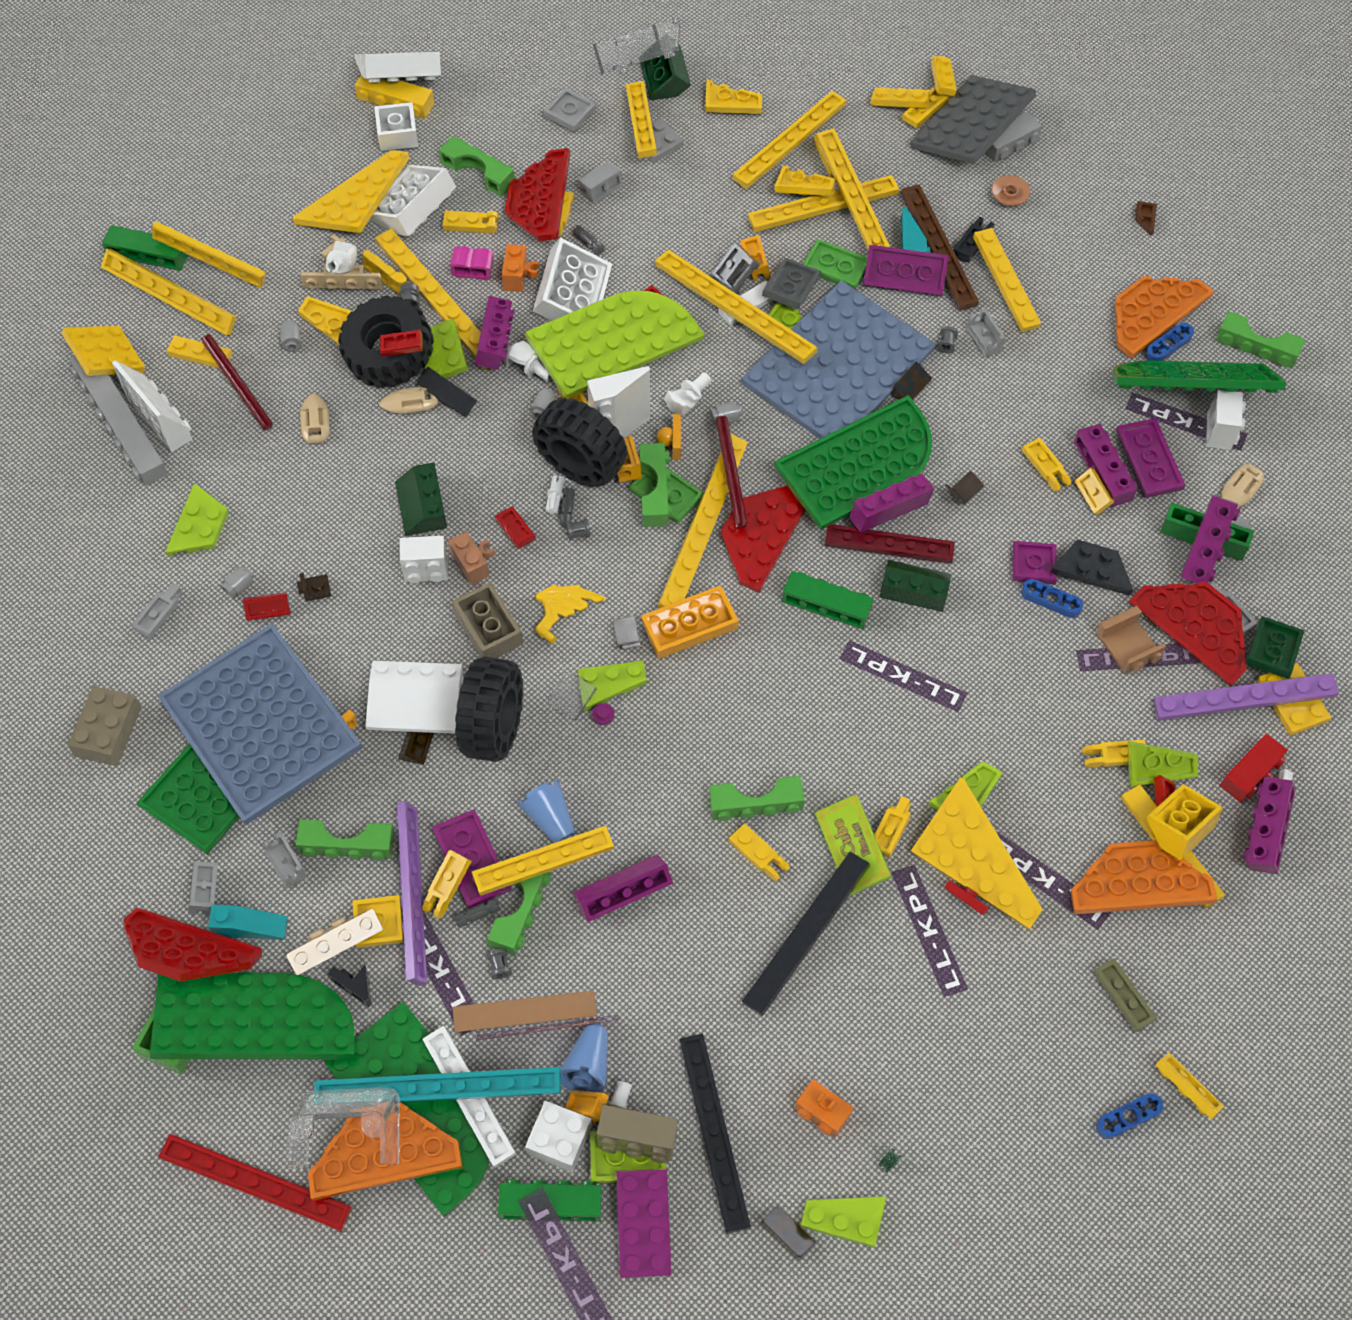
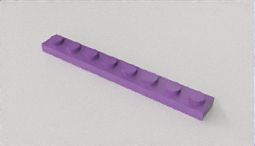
M1331 673L1160 696L1154 698V705L1158 721L1334 698L1338 696L1339 692L1334 674Z
M403 801L397 803L398 812L396 819L399 829L397 839L400 849L398 860L401 868L403 951L406 964L404 973L407 981L422 986L427 984V968L422 910L418 811L416 807Z

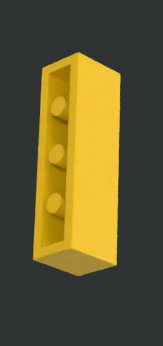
M360 75L355 83L357 99L379 106L412 102L414 116L426 119L434 105L433 90L401 80L387 81V78H380V82H369L368 78H363Z

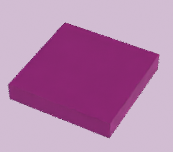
M1014 541L1012 581L1025 582L1029 579H1035L1045 584L1055 585L1057 575L1050 573V570L1057 562V544Z

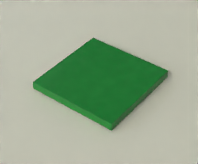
M190 744L136 803L139 808L206 855L211 852L240 818Z

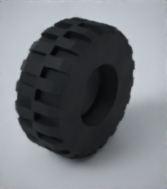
M397 296L372 298L368 302L358 305L356 310L349 313L346 322H343L341 327L342 333L338 337L340 354L354 377L363 381L364 384L369 386L375 385L381 388H385V386L395 387L400 383L410 381L413 376H417L421 369L427 365L428 357L433 352L432 345L434 343L431 328L421 309L415 306L413 302L406 299L403 300V298ZM421 330L423 351L382 357L380 350H371L374 343L380 338V335Z
M572 398L554 400L541 413L532 429L533 442L537 446L538 452L543 455L547 463L551 464L556 471L565 475L566 478L576 481L578 484L587 485L588 487L606 485L613 479L626 461L627 446L623 436L620 435L617 427L606 416L604 417L599 413L600 411L588 406V404Z
M484 656L475 659L465 673L457 701L455 735L459 751L467 758L498 762L507 757L512 749L513 742L517 736L523 706L522 672L513 661Z

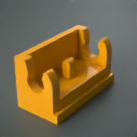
M756 235L740 240L742 247L760 263L758 269H754L752 272L753 279L758 281V274H763L765 279H770L771 275L760 236Z
M632 435L624 438L625 445L627 446V456L625 463L617 472L619 483L642 478L641 463Z

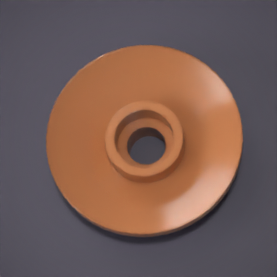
M1015 175L1001 176L992 185L993 197L999 203L1007 206H1019L1029 199L1031 192L1029 184L1024 179Z

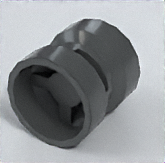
M413 283L401 285V298L409 300L419 307L420 301L418 297L420 295V288L418 285Z

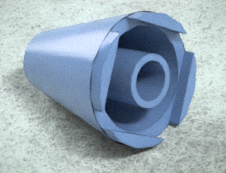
M554 779L553 785H549L546 782L525 795L527 800L522 802L520 799L518 805L549 839L556 843L571 838L575 834V830L560 783L557 779Z
M593 1023L584 1028L560 1067L561 1084L570 1091L577 1088L584 1091L602 1093L606 1087L608 1032L601 1024Z

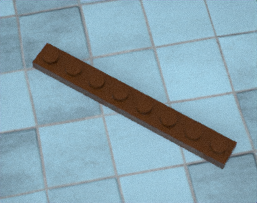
M920 184L903 188L901 195L913 219L926 237L930 253L949 255L945 283L959 311L978 306L979 300Z

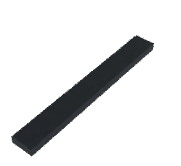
M852 852L847 854L742 1000L745 1006L763 1017L870 867L869 862Z
M702 1033L680 1038L679 1042L725 1232L730 1234L751 1229L704 1035Z

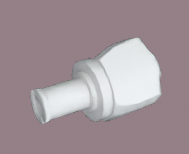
M336 241L333 250L326 258L327 271H332V273L350 272L354 268L357 259L356 246Z
M520 341L508 348L505 358L506 367L516 362L524 365V373L528 376L535 373L546 382L552 379L530 344Z
M702 372L693 382L690 380L682 382L681 389L673 392L668 391L664 401L669 410L681 416L686 415L702 398L701 390L711 383L710 376Z

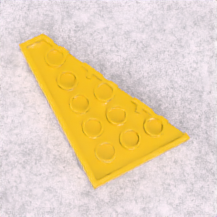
M390 150L292 218L294 225L361 233L410 159L408 152Z
M960 777L912 848L911 853L964 888L968 886L978 893V897L1030 930L1043 909L966 781Z

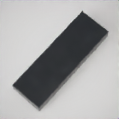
M428 366L417 382L419 386L428 389L426 391L463 417L467 418L477 402L471 395Z

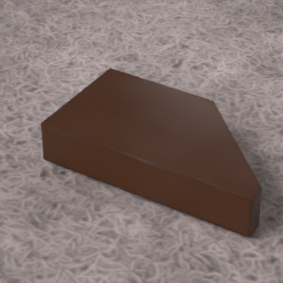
M1138 201L1135 221L1149 235L1153 236L1157 204Z

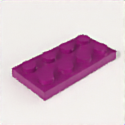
M869 245L864 285L942 295L949 255Z
M1156 418L1117 426L1115 431L1144 498L1184 490L1185 482Z
M475 809L432 827L444 857H446L448 851L452 850L472 861L458 887L468 909L512 891L511 886H507L481 896L479 895L472 871L498 863L499 860Z
M667 1169L616 1171L620 1278L671 1276Z

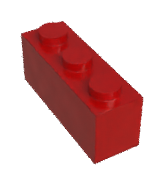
M1266 733L1224 777L1219 786L1240 803L1246 798L1251 800L1258 792L1257 786L1260 783L1263 784L1264 777H1272L1273 774L1270 772L1274 768L1279 770L1286 762V759L1283 757L1288 750Z

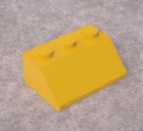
M1182 784L1148 815L1147 821L1160 848L1182 860L1216 827L1223 807Z

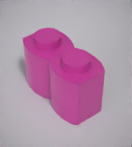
M454 247L450 264L451 275L460 278L490 279L494 261L493 251L486 248Z

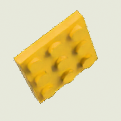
M120 326L63 328L61 334L87 376L117 375L112 364L115 360L139 373H144L145 365Z

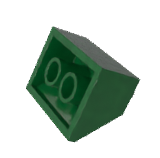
M666 35L639 58L651 100L678 97L691 86L681 46Z
M435 462L413 466L395 481L405 536L447 529Z
M888 560L879 598L943 612L951 574Z

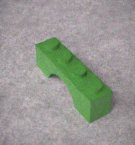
M452 136L439 149L441 164L454 171L463 168H475L485 174L486 189L500 197L508 191L509 183L515 179L514 169L509 165L501 163L496 158L483 153L480 149L474 148L455 136Z
M1228 311L1216 341L1293 369L1305 339L1288 332L1276 338L1262 337L1250 328L1247 317Z
M665 443L639 444L641 473L651 477L657 484L650 494L642 497L643 527L668 526V517H673L672 504L668 505V499H671V486L667 487V481H670V469H666V464H669V451H665Z
M801 776L778 778L773 790L761 797L745 796L735 788L733 783L709 785L712 820L727 821L733 817L751 818L754 815L760 814L772 816L778 812L797 813L803 810L805 800Z
M299 819L296 848L299 854L305 857H314L315 855H325L328 858L348 856L350 859L355 860L367 857L383 861L385 858L392 859L395 832L392 824L369 823L365 830L356 837L340 839L332 836L326 830L323 820Z
M547 872L515 884L524 894L523 903L514 914L495 919L487 939L489 948L495 950L506 949L508 954L516 956L518 949H523L526 941L524 934L526 929H530L533 925L535 918L533 912L535 907L539 908L542 903L543 894L541 893L544 886L548 887L552 873Z

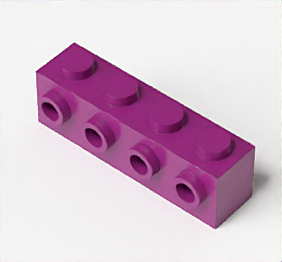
M488 296L474 365L499 370L500 362H505L507 351L503 350V348L507 349L509 337L506 335H510L512 323H508V321L512 322L515 311L511 309L512 301Z
M1101 423L1078 430L1074 443L1088 469H1095L1112 497L1114 503L1109 507L1133 501L1137 491L1136 482L1131 479L1126 464L1122 463L1119 458L1118 450L1115 446L1113 447L1108 432L1103 429Z
M923 473L915 477L911 476L905 481L898 484L894 483L882 491L877 490L870 496L858 498L853 503L849 518L860 533L927 505L935 488Z
M1212 494L1181 573V578L1195 583L1213 581L1216 570L1213 569L1216 561H1221L1224 550L1221 547L1224 541H1229L1232 529H1229L1232 520H1237L1241 510L1237 508V502Z
M1264 777L1263 784H1260L1258 787L1259 804L1254 806L1253 819H1255L1254 826L1249 828L1248 833L1250 845L1244 851V861L1247 863L1249 870L1278 875L1296 792L1293 780Z
M656 854L574 891L573 895L580 913L587 922H590L673 884L666 862Z

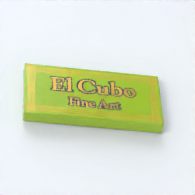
M857 794L815 812L837 868L849 852L854 853L870 864V867L849 896L892 878Z

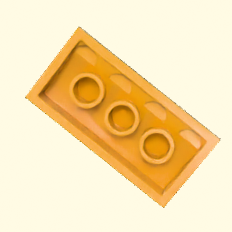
M721 585L641 615L644 628L658 659L736 630L739 624V620Z

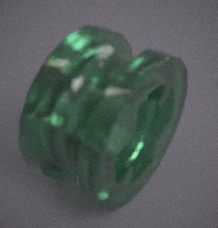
M892 1148L878 1165L885 1167V1172L888 1174L901 1160L902 1156L896 1155L895 1149Z

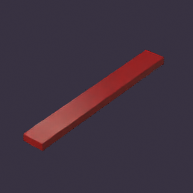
M169 1134L158 1156L163 1161L339 1232H342L352 1210L351 1206L329 1197L312 1200L310 1190L172 1134Z

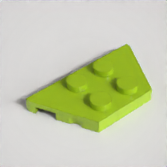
M193 484L165 551L169 557L174 556V553L182 551L192 553L201 549L215 548L229 514L225 506L197 484Z

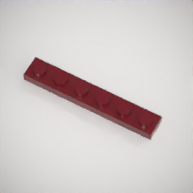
M832 524L827 527L824 546L952 564L955 541L870 529L860 533L856 527Z

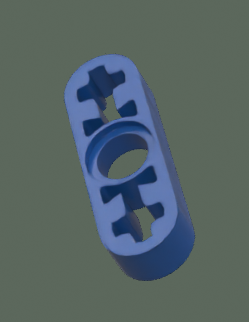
M1188 323L1178 324L1148 346L1145 354L1146 359L1165 360L1191 341L1194 328ZM1164 341H1173L1175 345L1168 346Z
M1029 579L1023 584L1021 594L1024 599L1069 618H1075L1080 615L1083 602L1079 597L1035 579ZM1031 587L1035 589L1033 593L1029 592ZM1050 594L1055 595L1058 601L1054 603L1049 602L1046 596ZM1071 604L1075 605L1073 610L1070 609Z
M1149 1093L1103 1115L1096 1124L1097 1133L1104 1139H1113L1157 1117L1163 1110V1101L1158 1095ZM1148 1101L1149 1103L1156 1104L1154 1111L1150 1108L1142 1113L1140 1110L1146 1106ZM1125 1110L1133 1111L1136 1115V1121L1133 1123L1127 1122L1123 1117V1112ZM1118 1119L1119 1124L1112 1128V1132L1109 1129H1103L1105 1121L1107 1124H1111Z

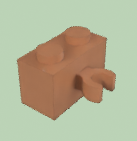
M467 531L448 540L450 554L470 586L489 577L488 564L484 558L493 557L495 551L493 548L484 550L490 546L488 540L482 541L479 547H477Z

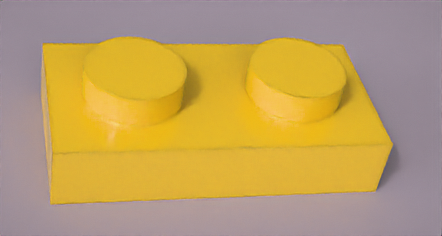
M1089 468L1075 480L1094 514L1099 515L1114 503L1095 469Z

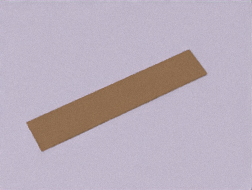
M594 991L453 1007L454 1032L597 1016Z

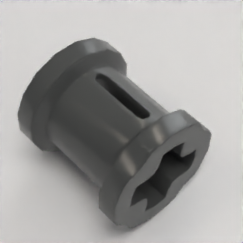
M945 326L940 330L941 340L937 344V349L942 353H952L955 350L954 341L958 336V331L953 327Z
M587 518L575 523L566 522L569 541L580 536L591 537Z
M496 949L487 953V959L490 960L492 967V979H503L512 975V970L508 967L506 958L508 952L506 949Z

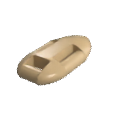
M420 386L391 392L380 401L379 406L388 412L408 414L430 410L438 405L439 400L426 391L428 389ZM425 395H430V399L426 400Z
M315 393L310 394L305 399L300 410L301 435L309 444L324 442L330 432L328 406ZM321 432L318 435H310V433Z
M1251 464L1242 465L1224 485L1222 498L1237 502L1238 507L1245 505L1262 486L1264 481L1263 471Z

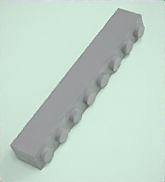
M75 356L69 358L72 364L70 371L75 379L79 377L81 380L78 383L82 391L89 393L87 398L91 406H97L98 409L95 411L101 422L106 421L107 424L104 426L109 435L115 436L113 441L118 450L123 449L125 452L122 455L127 465H133L134 468L131 470L137 480L141 479L144 485L147 486L167 476L168 473L164 463L110 376H87Z

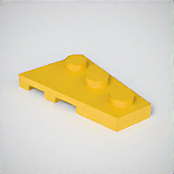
M707 79L705 112L762 114V94L744 89L734 90L729 88V85L723 83L721 86L713 84L712 80Z
M783 165L775 183V192L819 195L822 197L832 196L836 186V179L819 174L806 175L804 170L798 169L795 172L789 170L788 166Z
M307 296L298 309L299 316L340 345L338 337L342 333L341 327L343 322H346L351 310Z

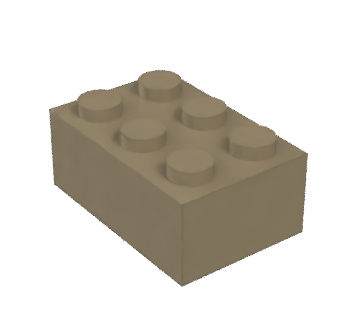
M491 582L452 601L454 615L480 657L497 658L523 645L521 629Z
M92 686L68 743V747L73 755L82 759L118 766L142 708L137 697L128 693Z
M603 1105L597 1130V1144L606 1153L615 1154L617 1151L626 1152V1155L632 1158L646 1156L651 1157V1160L654 1162L666 1163V1160L672 1161L678 1119Z

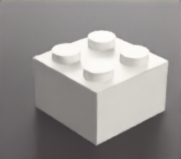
M412 102L374 107L380 151L418 147Z
M1217 390L1207 413L1206 447L1231 450L1234 442H1238L1240 431H1243L1245 426V418H1242L1246 407V402L1243 401V392Z
M444 536L400 538V564L405 582L419 583L423 581L440 582L448 580V557Z
M544 1101L525 1146L527 1155L573 1173L592 1127L591 1118Z

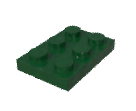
M1261 616L1246 665L1290 679L1305 630Z

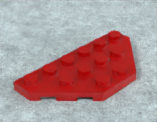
M569 148L548 151L545 154L546 158L539 163H533L524 171L525 174L518 180L515 178L509 183L505 214L538 241L558 239L571 155Z
M788 485L744 497L747 526L744 528H737L735 526L732 510L721 529L720 536L725 543L732 566L735 568L740 585L758 593L761 592L805 512V508Z
M1208 582L1186 585L1184 583L1166 584V586L1145 585L1129 600V604L1132 607L1138 606L1145 618L1230 687L1246 672L1242 611Z
M138 907L123 919V928L137 966L178 981L249 970L262 957V948Z

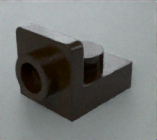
M299 573L301 581L297 582L299 594H304L306 602L332 597L327 574L305 578L304 573Z

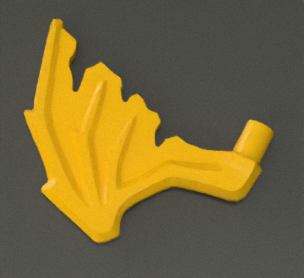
M554 584L535 594L536 600L543 604L545 616L536 626L535 632L542 639H546L550 644H553L557 637L550 632V629L559 621L558 615L567 618L575 614L574 610L583 611L588 608L587 602L584 600H592L594 603L605 601L606 597L581 588L580 585L557 586Z

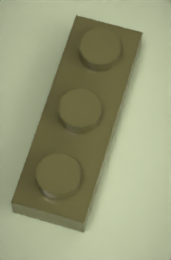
M1115 958L1094 970V975L1136 1033L1157 1020L1156 1015Z

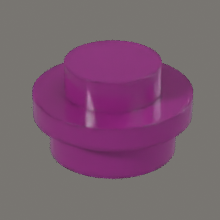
M598 704L593 708L592 718L599 725H607L614 719V709L609 704Z

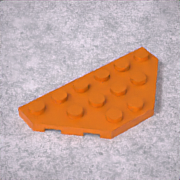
M1151 276L1141 277L1116 296L1117 347L1131 359L1210 299L1214 291L1200 279L1180 281L1179 278L1163 277V280L1152 279Z
M1157 840L1109 844L1100 858L1092 864L1083 878L1071 889L1070 893L1074 915L1216 904L1217 902L1213 878L1206 873L1202 874L1194 869L1192 864L1184 858L1179 860L1161 849Z
M401 1102L352 1112L346 1119L342 1129L325 1148L324 1154L317 1164L313 1165L308 1172L310 1196L312 1200H318L463 1168L459 1142Z

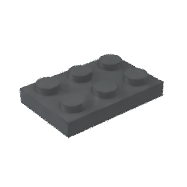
M784 258L764 287L762 296L799 310L820 278L821 271Z

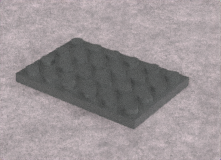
M971 75L958 89L955 96H952L910 141L911 148L975 164L1035 98L1036 90Z

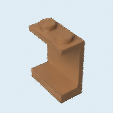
M1138 606L1100 622L1096 632L1124 674L1131 671L1137 672L1150 662L1152 664L1162 659L1166 648L1164 643L1156 646L1140 625L1138 620L1142 612Z

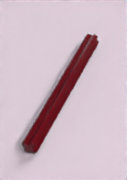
M211 334L203 336L202 343L259 425L265 431L272 428L271 419Z
M725 415L718 416L716 418V426L735 526L737 528H744L748 522L728 418Z

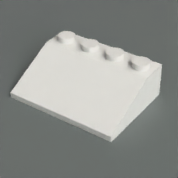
M440 52L354 54L362 77L368 78L369 82H380V78H387V81H399V77H406V81L417 80V76H424V80H435L436 76L441 75Z
M408 165L398 175L370 218V221L387 230L392 228L397 235L410 236L421 223L427 220V217L433 211L439 208L442 201L451 195L456 185L446 168Z
M559 238L550 249L533 312L549 320H554L602 300L612 264Z
M116 360L112 362L127 400L170 452L175 451L192 440L189 432L192 429L185 419L183 421L180 419L181 416L174 406H169V401L163 393H158V388L153 380L148 381L143 374Z
M649 366L587 381L588 406L600 411L599 413L604 417L606 416L617 427L623 438L650 419Z
M373 661L369 678L366 730L455 734L457 701L463 683L462 664Z

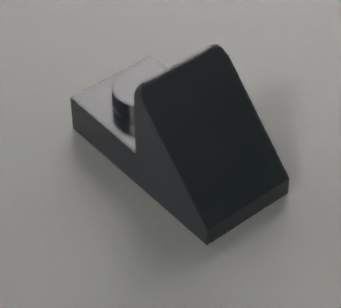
M366 965L361 968L355 977L343 968L341 971L335 967L330 970L328 976L332 983L368 1008L371 1006L369 973Z

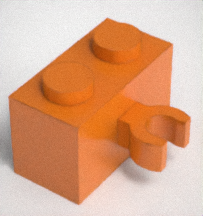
M506 244L502 270L503 291L523 292L525 275L532 278L538 277V270L532 269H539V262L531 261L527 263L526 245Z
M814 1079L811 1080L795 1104V1110H797L799 1117L807 1122L811 1120L818 1125L817 1128L826 1136L831 1134L835 1138L854 1109L853 1106Z

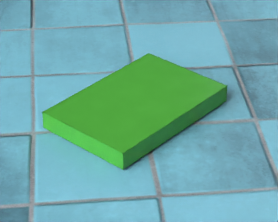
M817 239L803 264L820 270V278L835 284L842 280L854 289H857L865 275L868 257Z
M670 470V481H667V487L671 486V499H668V505L672 504L673 517L668 518L678 525L700 502L704 492ZM642 474L641 479H636L629 486V491L642 499V497L650 494L657 484L651 477Z

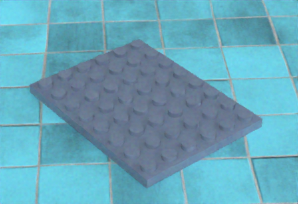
M841 280L791 329L815 345L817 353L805 364H802L777 346H774L741 378V384L821 439L875 412L892 394L894 385L916 361L921 364L936 349V344Z
M272 623L158 695V698L245 826L363 749L361 742Z

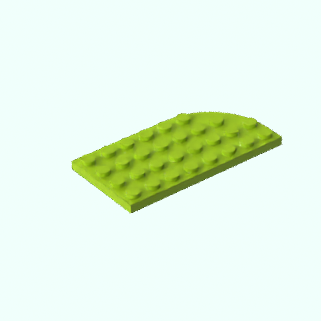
M626 291L525 332V337L564 398L567 399L588 390V380L634 370L703 340L705 334L692 315L676 301L654 292Z

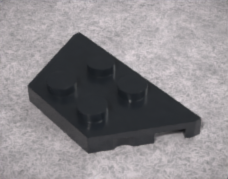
M1078 539L1050 570L1052 574L1130 595L1133 590L1119 551Z

